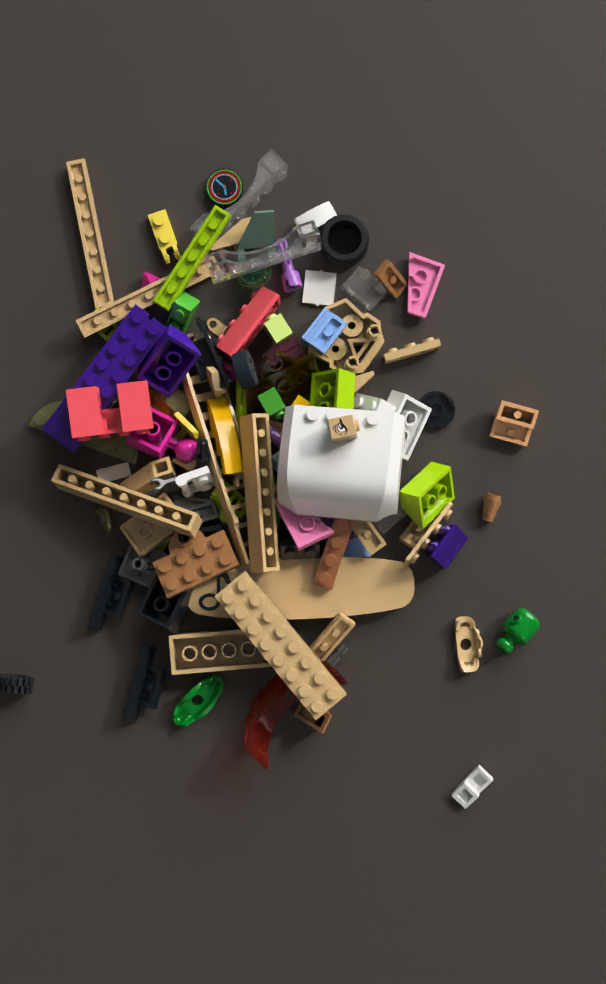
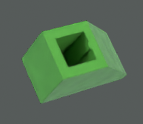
M183 292L174 302L165 327H168L170 324L185 333L197 312L200 300Z
M275 387L257 396L271 420H276L277 422L284 418L286 406Z

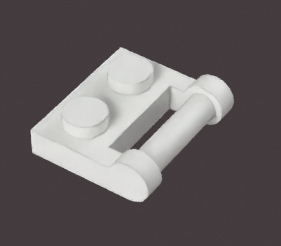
M208 466L181 474L175 479L177 486L182 489V494L186 498L192 497L195 492L208 491L212 486H215Z

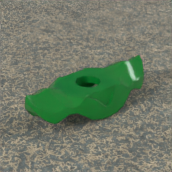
M214 674L190 689L177 704L171 721L177 726L187 727L194 721L204 717L214 707L217 699L223 692L224 685L221 675ZM195 695L202 696L203 699L200 704L192 703V698Z

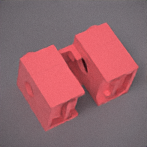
M148 381L117 384L119 408L102 410L99 387L67 389L66 396L72 438H77L78 442L91 440V436L99 435V439L110 438L111 433H118L119 436L131 435L130 431H137L138 434L150 433V429H153L154 425Z

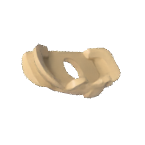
M461 616L455 619L454 629L457 659L461 672H474L479 668L483 640L480 637L479 630L475 627V621L471 617ZM463 639L470 641L471 645L467 650H463L460 646Z

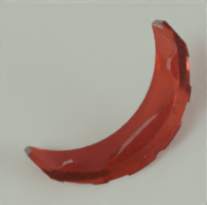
M321 661L340 685L347 683L336 669L327 662ZM278 674L256 695L251 704L253 707L249 717H246L244 722L246 727L244 748L266 770L269 768L268 748L274 728L284 712L298 700Z

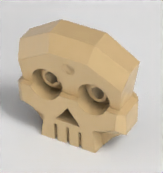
M345 298L324 308H327L328 311L345 321L347 327L325 355L308 345V353L312 352L314 358L330 365L329 370L340 368L356 374H364L385 342L381 331L380 320L368 312L363 314ZM350 323H353L355 325V328L350 329L348 325ZM335 346L339 348L337 353L332 351V348ZM354 346H362L358 354H356Z

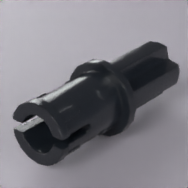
M199 438L196 442V454L194 455L196 469L208 466L210 455L208 454L207 439Z

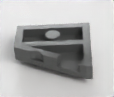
M172 495L176 506L199 514L203 521L201 525L220 520L214 500Z

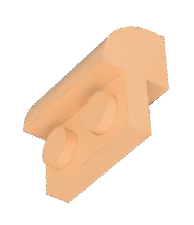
M500 400L495 411V418L489 436L527 447L539 410Z

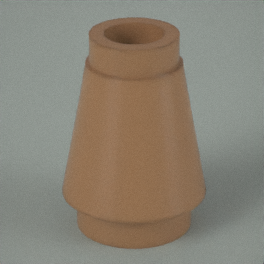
M486 493L485 497H483L482 520L493 522L502 502L500 495Z

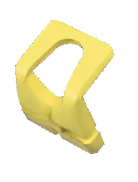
M179 412L173 414L182 428L175 438L181 440L188 432L193 440L197 442L200 438L197 429Z

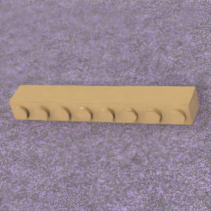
M252 413L239 416L250 571L280 570L269 414Z
M61 464L58 465L51 479V482L62 491L192 538L196 537L203 522L196 512Z

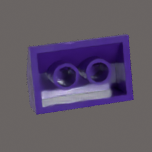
M169 324L140 365L136 378L141 381L147 380L149 386L170 398L201 356V352L185 333Z

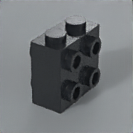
M280 519L281 560L320 558V541L299 551L283 520Z

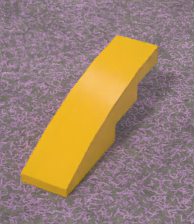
M226 398L208 399L207 407L212 438H215L217 456H221L223 475L243 472L241 451Z

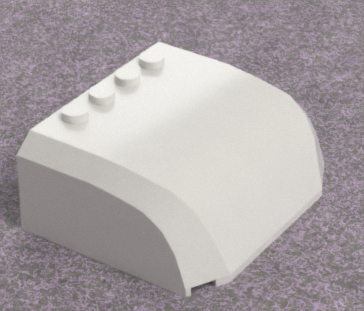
M303 405L285 407L277 472L279 504L287 507L297 515L377 522L392 514L396 515L405 439V416L395 412ZM353 415L354 420L358 419L360 431L357 432L358 438L339 442L332 441L328 419Z

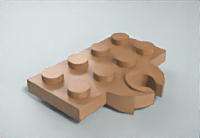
M198 530L196 537H189V540L185 543L180 542L181 535L175 532L169 542L170 555L153 562V566L168 599L240 566L224 530L205 537Z

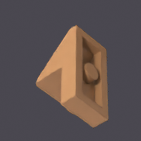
M387 259L374 272V275L377 277L375 282L396 299L408 286V283L399 271Z
M301 702L294 714L296 718L323 734L332 717L331 713L327 711L315 720Z

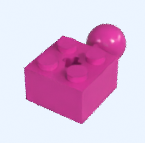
M152 407L154 428L150 429V433L138 434L137 431H130L131 435L126 436L128 445L156 459L163 458L170 448L175 451L176 457L182 462L189 463L195 460L196 441L190 438L176 439L175 437L180 430L179 421Z

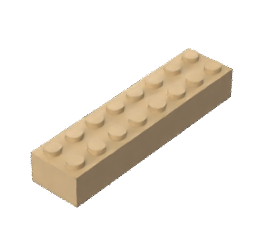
M244 571L214 596L315 720L347 695L342 686L247 571Z

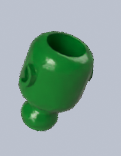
M524 608L515 609L502 624L501 631L504 636L497 640L496 647L504 654H510L515 644L519 646L526 645L539 630V620Z

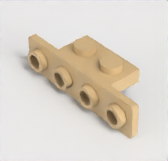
M451 502L447 504L437 519L434 518L424 529L419 528L412 521L400 536L399 540L413 549L405 559L404 566L408 567L410 563L414 564L420 556L418 552L421 548L425 550L431 541L429 539L432 534L436 535L442 527L440 523L443 519L447 521L453 513L451 510L453 504Z

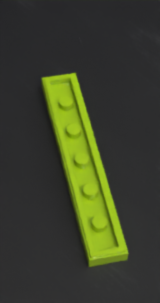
M216 205L213 207L153 300L155 304L170 313L174 302L183 293L231 219V214Z

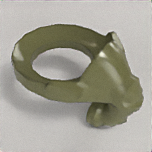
M99 504L94 513L101 517L100 522L103 523L105 532L110 533L112 527L109 509H111L112 513L119 511Z

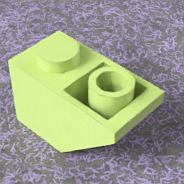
M274 313L265 319V331L276 346L293 336L292 330L281 313L278 315Z

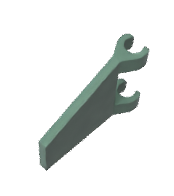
M274 210L254 211L236 248L238 263L245 262V249L266 247L268 260H275Z

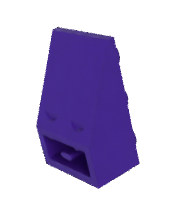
M456 524L442 526L436 534L439 536L438 539L431 541L425 549L427 551L425 556L445 570L468 540V537Z

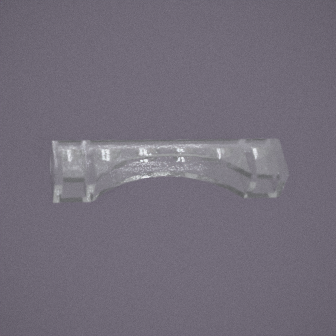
M272 149L258 161L254 181L247 193L233 206L224 210L231 214L232 217L220 236L224 232L227 233L237 219L241 220L251 206L255 207L260 202V197L263 194L270 193L278 180L282 181L287 176L288 165ZM203 214L190 226L191 233L194 236L209 214Z
M312 220L296 225L281 240L263 249L250 252H231L222 249L206 254L204 258L213 284H217L322 250L320 232L315 221Z

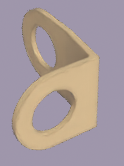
M210 318L207 321L209 330L218 337L221 334L224 335L228 330V326L216 318ZM211 321H215L217 323L215 328H211L209 326V323Z

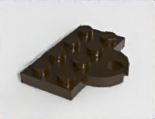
M275 351L274 355L279 360L276 365H270L271 361L267 355L261 360L258 367V385L244 389L254 413L262 414L266 412L257 396L273 387L277 390L284 404L296 399L298 395L302 396L311 392L312 373L320 372L312 352L294 360L286 352Z

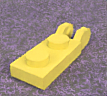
M166 209L149 214L148 218L166 265L170 263L166 250L173 248L175 258L178 261L181 256Z

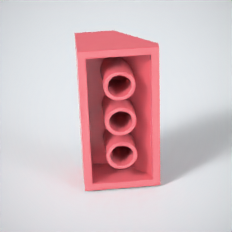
M263 286L260 290L256 289L250 297L252 299L248 305L244 304L240 309V316L237 320L233 319L227 328L229 330L225 335L221 334L217 339V350L231 361L232 354L246 350L264 327L265 319L274 314L281 305L279 294Z

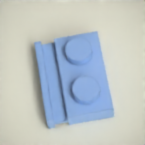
M324 308L302 336V340L325 355L347 327V323L334 313L328 311L327 308Z

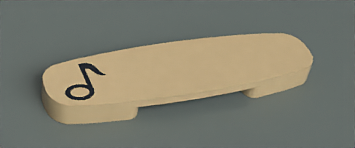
M322 556L315 559L281 560L279 558L280 570L268 572H251L249 560V564L240 565L194 587L188 606L198 615L231 618L214 596L244 571H247L286 619L336 617L339 612L346 616L369 614L403 608L409 604L414 596V576L409 566H404L402 561L343 557L333 588L328 590L313 584Z

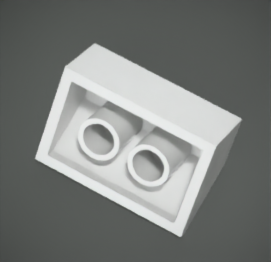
M392 390L387 402L397 407L395 413L405 416L403 459L408 461L432 409L405 393Z

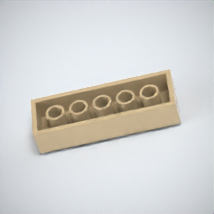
M240 628L169 635L172 675L272 667Z

